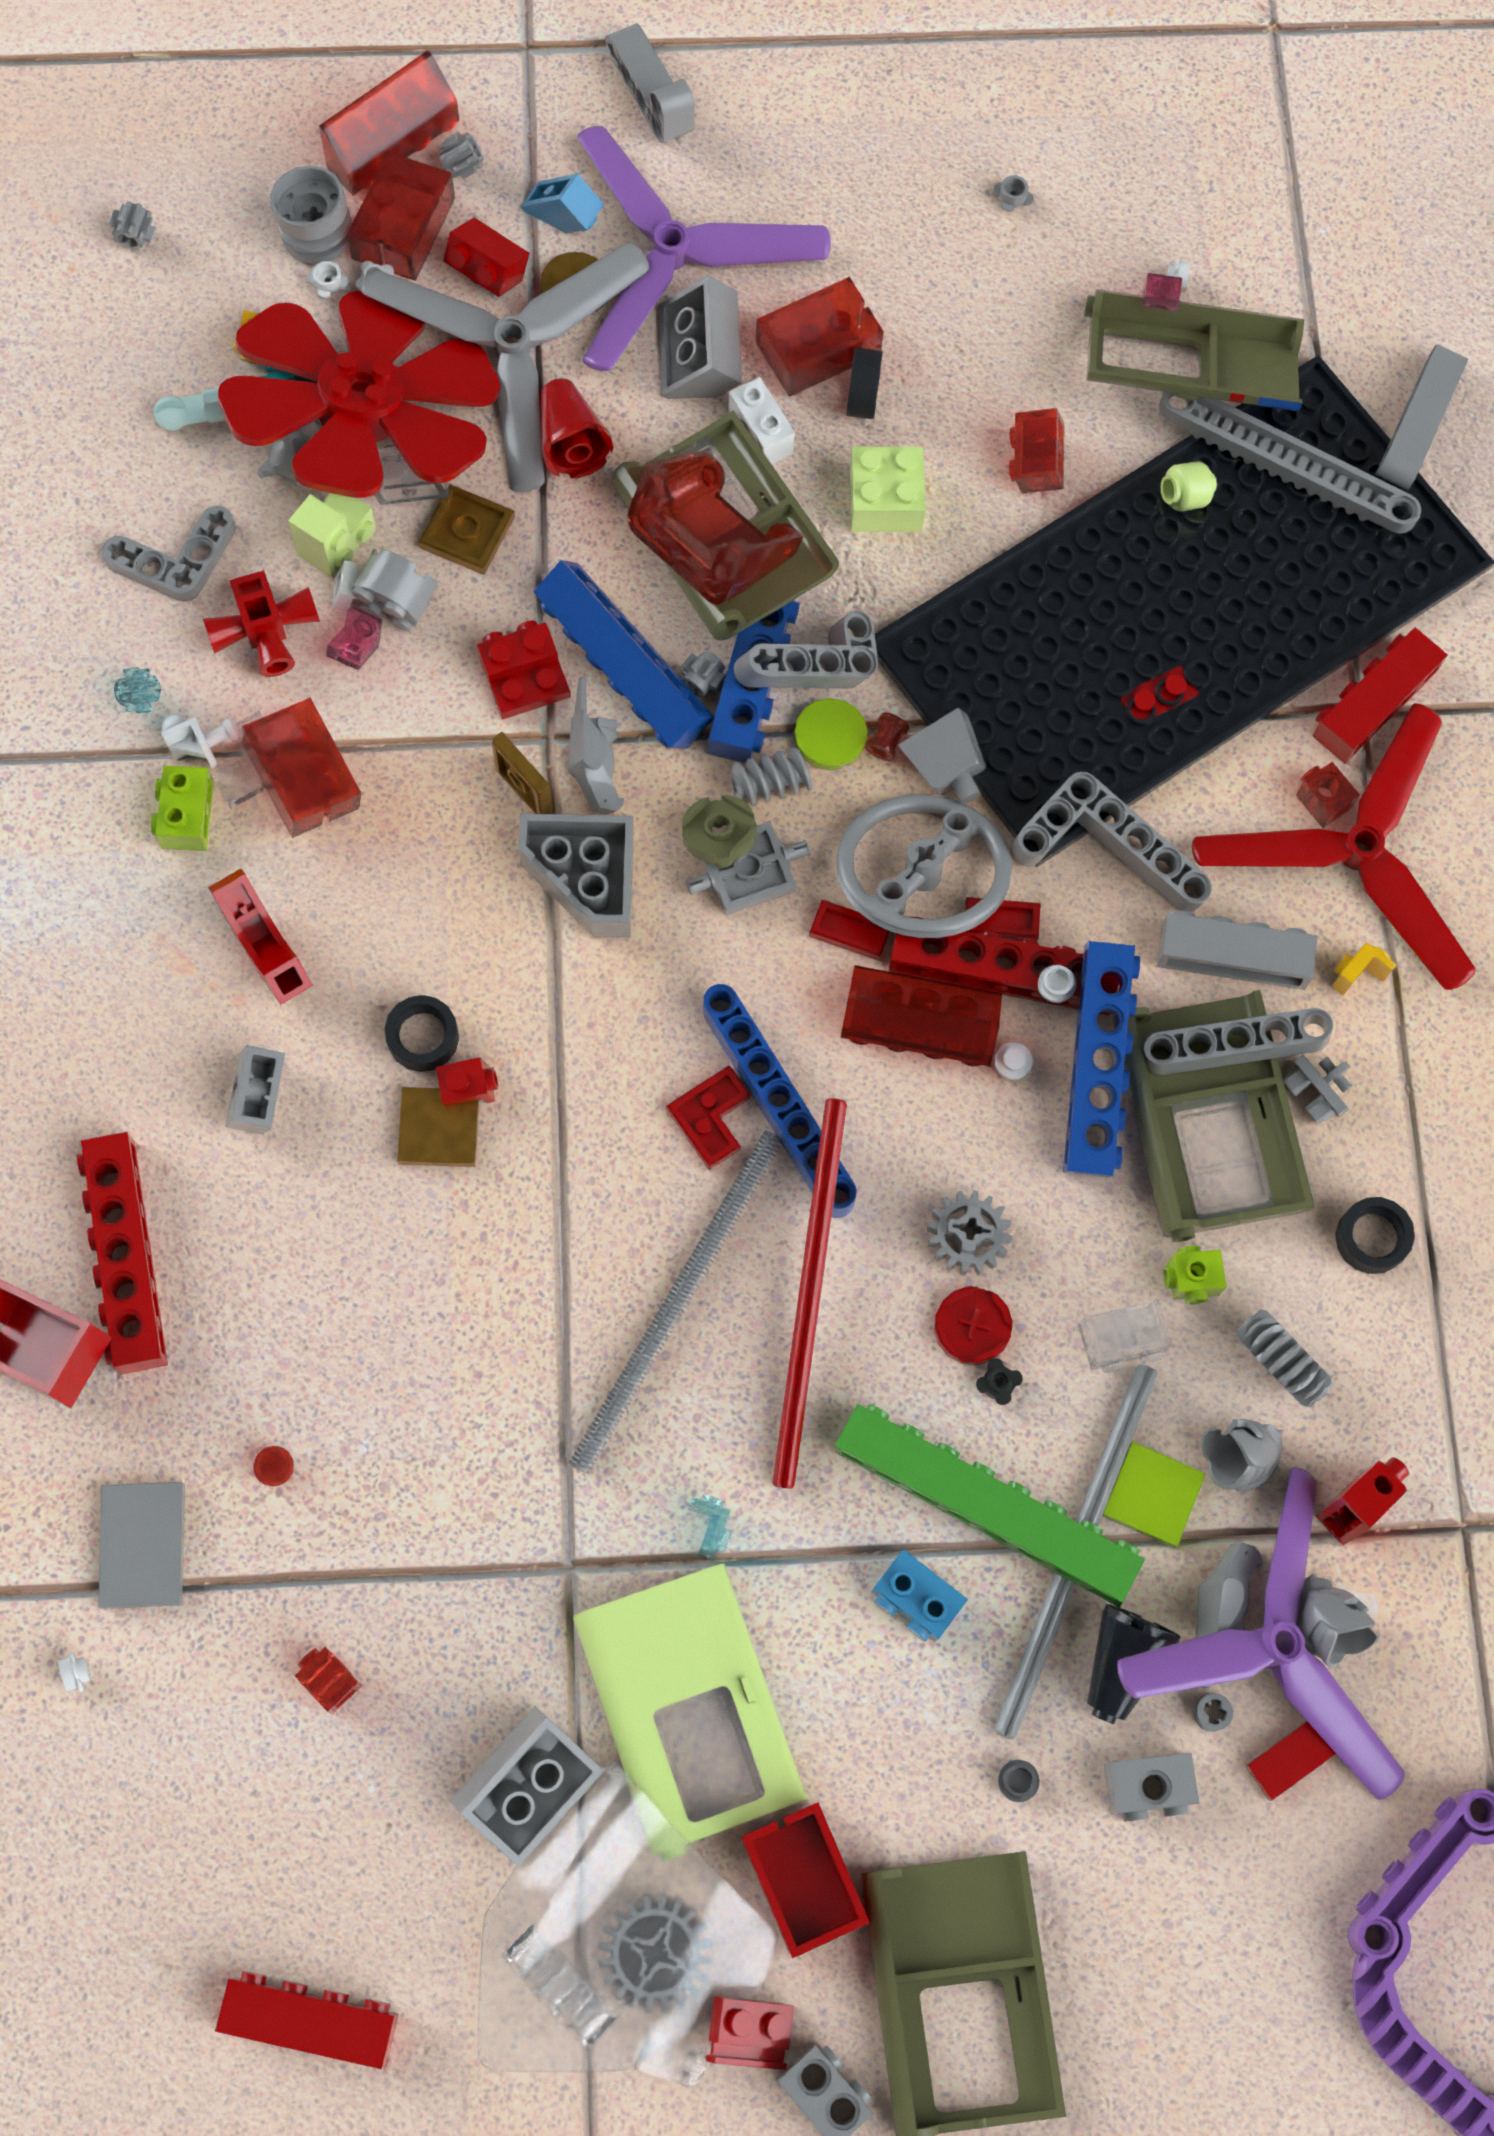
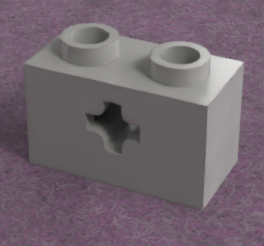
M249 1045L239 1052L225 1127L262 1135L272 1128L285 1053Z

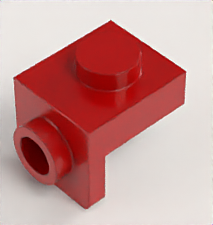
M481 1057L436 1067L441 1101L445 1107L484 1099L487 1103L495 1102L494 1090L499 1089L497 1074L494 1067L489 1068L488 1064Z

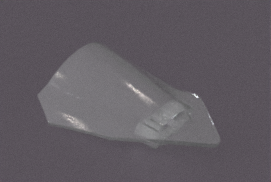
M616 1761L601 1767L604 1772L519 1868L517 1866L514 1867L484 1914L479 1976L477 2051L482 2066L488 2070L500 2072L625 2071L711 2019L715 1996L744 1999L764 1986L780 1937L779 1934L691 1845Z

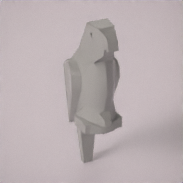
M581 677L578 679L575 713L571 718L568 771L580 784L592 812L608 815L618 811L624 803V798L620 799L612 782L615 760L611 743L619 735L615 731L617 729V720L602 717L589 718L587 715L586 677Z
M1243 1542L1230 1544L1212 1574L1198 1586L1196 1638L1226 1629L1247 1631L1244 1627V1618L1249 1606L1250 1577L1257 1567H1262V1557L1255 1546ZM1210 1685L1202 1686V1688H1210Z

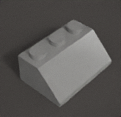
M707 275L659 304L663 397L667 399L715 398L742 384L738 291Z
M534 1706L449 1801L463 1817L519 1868L604 1770L542 1711Z

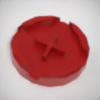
M968 1286L954 1290L942 1301L935 1315L934 1333L938 1345L948 1357L961 1364L981 1365L996 1358L1005 1350L1011 1338L1013 1320L1008 1306L999 1295L990 1290L987 1291L979 1287Z

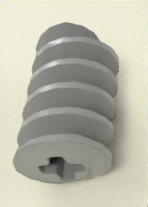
M795 747L788 750L787 757L782 751H776L773 761L765 754L760 757L759 765L754 759L750 758L746 761L745 769L739 762H734L731 767L730 779L733 796L741 800L747 798L752 807L756 806L757 794H761L766 803L770 802L772 790L776 791L780 799L784 798L785 787L787 786L790 787L794 795L799 793V783H803L809 792L812 790L808 766L801 753Z

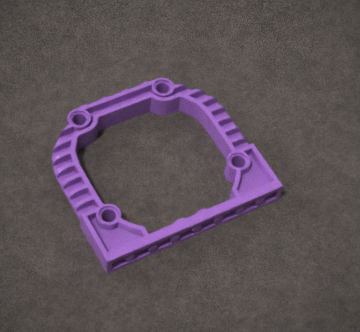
M1475 1789L1461 1792L1454 1799L1448 1797L1438 1806L1434 1812V1816L1438 1819L1428 1831L1422 1828L1413 1836L1408 1843L1411 1851L1402 1862L1396 1859L1388 1866L1382 1874L1385 1882L1376 1893L1372 1890L1369 1891L1355 1907L1359 1914L1351 1922L1347 1938L1349 1946L1358 1954L1354 1962L1352 1974L1354 2009L1363 2034L1371 2048L1404 2083L1455 2130L1454 2133L1457 2136H1494V2093L1483 2094L1419 2034L1401 2008L1394 1983V1973L1405 1961L1411 1947V1933L1408 1921L1471 1845L1494 1843V1793L1490 1790ZM1475 1799L1481 1802L1485 1810L1484 1818L1480 1822L1475 1821L1470 1814V1805ZM1371 1925L1376 1926L1381 1934V1942L1375 1949L1370 1948L1365 1941V1932Z

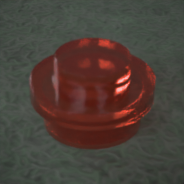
M266 1447L257 1454L254 1460V1474L266 1486L277 1487L283 1485L293 1474L294 1460L291 1454L282 1447Z

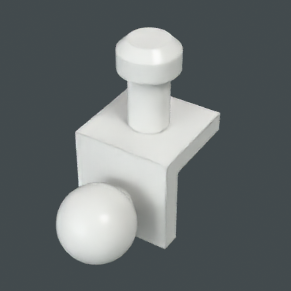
M179 714L166 717L162 723L161 732L175 760L186 755L206 758L211 768L217 766L218 763L210 747L228 739H231L233 742L239 739L240 736L236 723L232 719L228 718L222 721L224 725L203 734L195 717L187 720Z

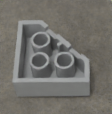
M520 814L518 849L521 866L593 937L631 938L633 816Z

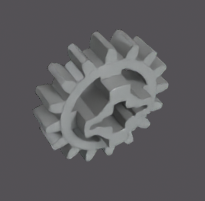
M974 1190L970 1199H965L963 1192L958 1191L956 1202L953 1203L949 1198L945 1197L942 1201L944 1211L938 1208L933 1210L931 1216L938 1222H930L927 1226L928 1232L936 1234L929 1238L928 1247L938 1246L939 1250L934 1258L938 1261L945 1257L948 1260L946 1270L950 1271L955 1265L960 1266L961 1276H965L968 1269L973 1267L978 1276L983 1272V1264H986L993 1270L998 1264L995 1256L999 1258L1006 1256L1008 1251L1001 1244H1010L1012 1240V1235L1003 1232L1010 1227L1011 1220L1000 1219L1005 1208L999 1206L993 1209L990 1206L993 1200L992 1196L989 1195L983 1202L979 1200L978 1191ZM965 1210V1214L959 1219L947 1221L954 1213ZM980 1213L986 1216L992 1225H988L981 1217ZM966 1227L973 1228L972 1232L975 1235L973 1240L966 1239L967 1235L964 1232ZM946 1241L952 1242L959 1253L953 1251ZM989 1245L992 1246L986 1253L974 1257L975 1251L980 1247L988 1248Z

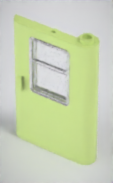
M724 1563L605 1603L573 1616L653 1857L661 1854L664 1862L687 1854L685 1845L807 1800Z

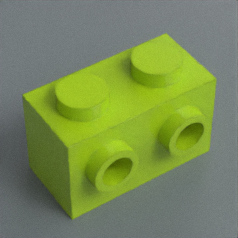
M163 765L162 779L157 778L155 783L156 801H159L158 813H153L151 817V833L157 837L162 849L207 851L214 780L209 768Z

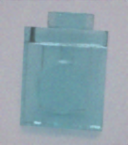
M703 1494L701 1500L692 1497L690 1510L711 1517L699 1556L715 1561L717 1552L725 1554L733 1532L726 1529L731 1510L724 1508V1501Z

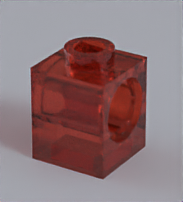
M1333 761L1322 769L1317 765L1306 772L1300 779L1303 783L1296 794L1297 798L1322 828H1325L1350 811L1360 796ZM1318 788L1329 790L1332 797L1322 795Z
M324 1647L320 1652L317 1648H314L298 1663L301 1670L295 1677L320 1705L332 1715L363 1686L327 1647Z

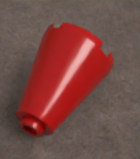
M564 378L553 379L542 388V454L546 468L558 477H560L559 473L569 474L571 479L588 476L601 469L607 463L606 456L609 451L613 452L614 447L610 433L572 381Z

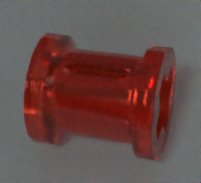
M884 712L878 718L879 726L874 736L867 739L865 749L881 760L893 761L896 756L895 748L901 737L907 735L910 727L899 716Z

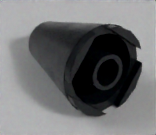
M1106 1604L1104 1611H1102L1087 1704L1094 1708L1092 1711L1093 1716L1105 1722L1115 1724L1117 1718L1126 1720L1140 1700V1698L1131 1697L1124 1689L1118 1674V1660L1179 1643L1181 1636L1156 1622L1152 1623L1141 1618L1142 1616L1121 1607L1118 1608L1112 1604Z

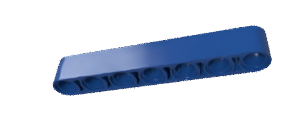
M725 984L713 985L707 989L704 995V1018L773 1131L781 1137L780 1141L783 1143L784 1149L813 1194L816 1171L810 1168L808 1161L818 1157L821 1129L736 992ZM723 1000L730 1005V1008L723 1012H717L710 1005L714 1001ZM742 1031L749 1036V1040L744 1043H736L730 1039V1035L733 1032ZM760 1062L765 1064L769 1071L763 1075H756L749 1070V1066ZM774 1094H782L788 1099L789 1103L782 1107H776L768 1099ZM797 1125L804 1127L809 1134L803 1139H796L789 1134L788 1130ZM839 1160L836 1189L844 1191L849 1200L842 1204H833V1218L847 1216L854 1207L857 1194L853 1180Z

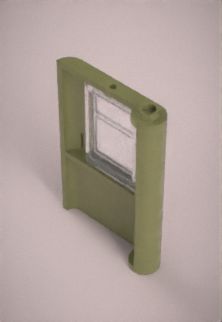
M1261 990L1253 991L1241 997L1150 1013L1149 1008L1137 1007L1135 1016L1128 1018L1127 1032H1133V1046L1131 1055H1125L1124 1070H1129L1130 1072L1128 1088L1164 1237H1171L1172 1242L1191 1240L1195 1238V1233L1299 1214L1315 1207L1278 1058L1168 1075L1151 1073L1147 1069L1144 1059V1044L1147 1038L1154 1033L1267 1015ZM1112 1017V1019H1113V1024H1114V1028H1115L1116 1021H1115V1018ZM1268 1031L1266 1037L1273 1042L1271 1031ZM1232 1036L1227 1040L1228 1044L1234 1048H1243L1248 1044L1241 1036ZM1196 1041L1189 1045L1190 1050L1195 1054H1204L1209 1051V1046L1201 1041ZM1158 1047L1151 1051V1055L1157 1060H1165L1171 1056V1052L1164 1047Z

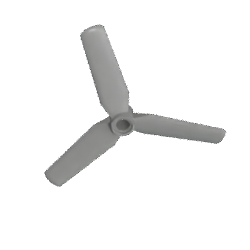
M628 242L532 299L518 316H506L502 319H498L485 309L380 270H374L368 274L362 284L361 292L372 299L467 342L496 348V353L500 358L497 369V376L500 382L498 405L511 489L516 492H527L541 487L545 482L538 371L530 356L531 348L563 335L649 271V264L640 248L634 243ZM512 337L520 339L516 343L505 342Z

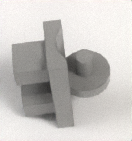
M1304 1054L1294 1061L1296 1066L1285 1076L1283 1082L1295 1096H1298L1311 1084L1315 1086L1321 1095L1305 1108L1318 1124L1330 1119L1336 1113L1342 1116L1349 1110L1330 1087L1332 1083H1335L1344 1093L1352 1086L1343 1076L1351 1068L1346 1061L1336 1067L1328 1056L1319 1062V1065L1327 1073L1324 1078Z

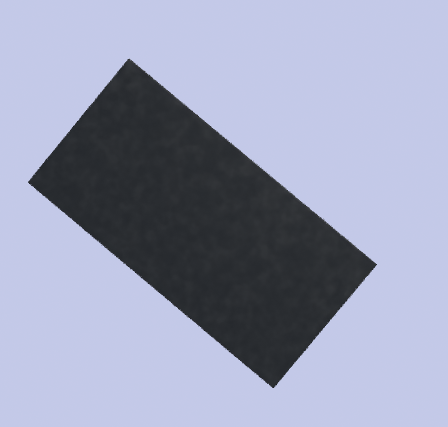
M1319 355L1298 367L1299 399H1302L1300 411L1244 403L1235 408L1411 494L1420 503L1421 514L1416 525L1410 531L1395 533L1368 519L1361 521L1358 518V514L1353 513L1349 515L1346 513L1345 508H1335L1331 501L1323 502L1320 500L1319 495L1314 494L1311 496L1305 488L1296 489L1293 482L1284 483L1281 476L1276 475L1272 477L1267 469L1260 471L1255 463L1246 464L1243 457L1238 456L1234 458L1229 450L1222 452L1219 450L1218 445H1208L1204 438L1196 439L1192 434L875 633L878 662L927 726L957 708L967 714L986 766L984 771L972 778L980 790L981 796L1015 839L1022 828L1066 780L1077 772H1087L1093 775L1130 807L1494 566V560L1419 472L1408 491L1375 475L1391 439ZM1189 462L1204 463L1214 474L1217 482L1211 502L1204 508L1188 511L1174 510L1164 501L1161 494V481L1168 469L1177 464ZM1396 506L1392 508V513L1396 518L1401 520L1410 518V513L1405 507ZM1181 665L1184 669V679L1188 685L1196 688L1199 693L1198 696L1180 705L1178 704L1182 701L1185 691L1175 701L1163 699L1159 689L1165 684L1167 679L1165 678L1157 684L1155 697L1161 705L1174 708L1154 717L1156 713L1154 705L1151 709V716L1145 720L1136 719L1131 714L1130 708L1134 703V698L1130 700L1127 708L1120 700V698L1128 696L1133 688ZM1078 787L1071 788L1072 794L1076 798L1086 799V794L1082 789ZM1099 812V816L1103 822H1107L1108 820L1113 818L1111 814L1107 812ZM1055 813L1047 814L1048 820L1052 824L1057 826L1063 825L1059 815ZM1076 822L1035 866H1040L1089 834V832ZM1031 839L1023 840L1027 850L1031 852L1039 851L1035 841Z

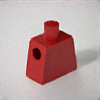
M1395 1457L1390 1458L1385 1464L1378 1460L1359 1474L1315 1515L1316 1518L1344 1546L1370 1529L1407 1492L1406 1486L1402 1481L1409 1475L1408 1468Z

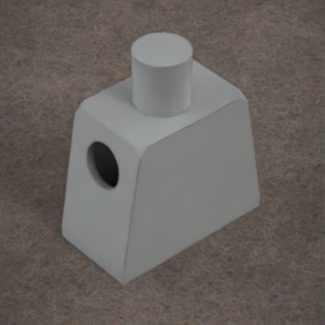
M961 709L953 710L898 744L903 753L936 792L943 795L953 789L961 804L968 803L981 794L972 777L984 771L986 766L969 717Z

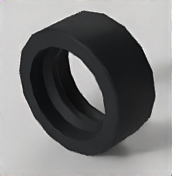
M857 347L854 349L847 416L874 419L883 351Z
M425 995L408 997L396 1004L388 1014L384 1028L386 1043L396 1062L405 1068L418 1072L436 1070V1067L448 1063L456 1052L459 1042L457 1022L450 1008L439 999ZM422 1013L432 1014L444 1026L443 1042L430 1053H411L404 1048L400 1041L401 1025L413 1015Z
M1369 1197L1353 1204L1338 1222L1335 1236L1337 1249L1344 1261L1355 1270L1367 1274H1380L1397 1267L1407 1257L1413 1247L1415 1232L1413 1222L1408 1213L1395 1201L1383 1197ZM1366 1214H1377L1383 1216L1393 1225L1397 1232V1243L1390 1254L1384 1257H1372L1358 1248L1353 1239L1352 1232L1354 1224L1360 1217Z

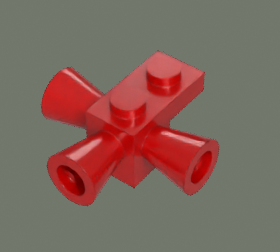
M264 570L229 580L240 615L203 618L214 654L248 636L251 648H257L259 672L262 676L276 677L289 672L295 666V661L282 641L287 639L283 625L320 622L309 586L276 604Z

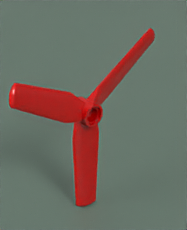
M1414 703L1411 706L1359 800L1356 825L1352 827L1349 833L1324 829H1303L1197 836L1192 841V854L1194 860L1200 866L1327 867L1343 862L1348 868L1358 871L1367 895L1443 989L1453 990L1467 983L1476 972L1475 966L1408 867L1384 848L1385 837L1398 826L1442 725L1439 715L1425 705ZM1355 842L1364 843L1369 851L1360 850Z

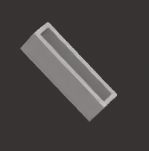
M1189 911L1168 912L1161 925L1157 967L1305 990L1314 975L1317 935L1307 934L1305 930L1299 928L1272 929L1269 925L1260 922H1252L1247 925L1233 923L1231 919L1221 916L1210 919L1195 917V914Z

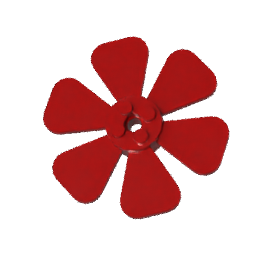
M361 290L349 292L339 302V318L348 348L346 353L338 354L311 314L305 308L293 303H276L266 308L238 329L235 345L238 352L244 358L318 382L255 376H233L223 381L218 389V403L233 436L246 445L265 446L319 419L323 427L296 453L292 460V474L301 485L313 490L352 498L373 496L380 491L384 479L383 467L376 442L383 441L388 437L412 472L418 478L430 483H446L455 479L484 455L487 438L480 427L471 422L403 401L467 407H485L495 402L500 393L499 378L485 351L478 344L467 342L463 339H453L442 343L397 368L393 362L423 332L426 323L364 295Z

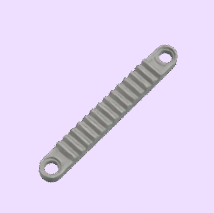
M1163 392L1159 403V410L1162 416L1168 421L1192 432L1194 438L1199 439L1202 437L1205 439L1206 444H1216L1222 452L1229 450L1232 457L1241 456L1244 463L1249 464L1253 462L1258 470L1267 469L1270 476L1279 475L1284 483L1291 481L1296 489L1305 488L1309 495L1317 494L1321 501L1326 502L1329 500L1332 502L1333 507H1343L1349 515L1356 513L1361 521L1368 519L1395 533H1406L1416 525L1421 514V506L1418 500L1411 494L1220 400L1198 397V401L1185 399L1187 406L1183 409H1176L1169 403V399L1176 396V394ZM1396 506L1405 507L1410 513V518L1407 520L1396 518L1392 513V508Z

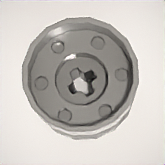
M309 165L296 167L284 173L275 182L270 194L271 208L279 226L283 244L289 254L301 262L311 264L331 261L341 256L351 244L354 229L344 190L337 176L326 168Z

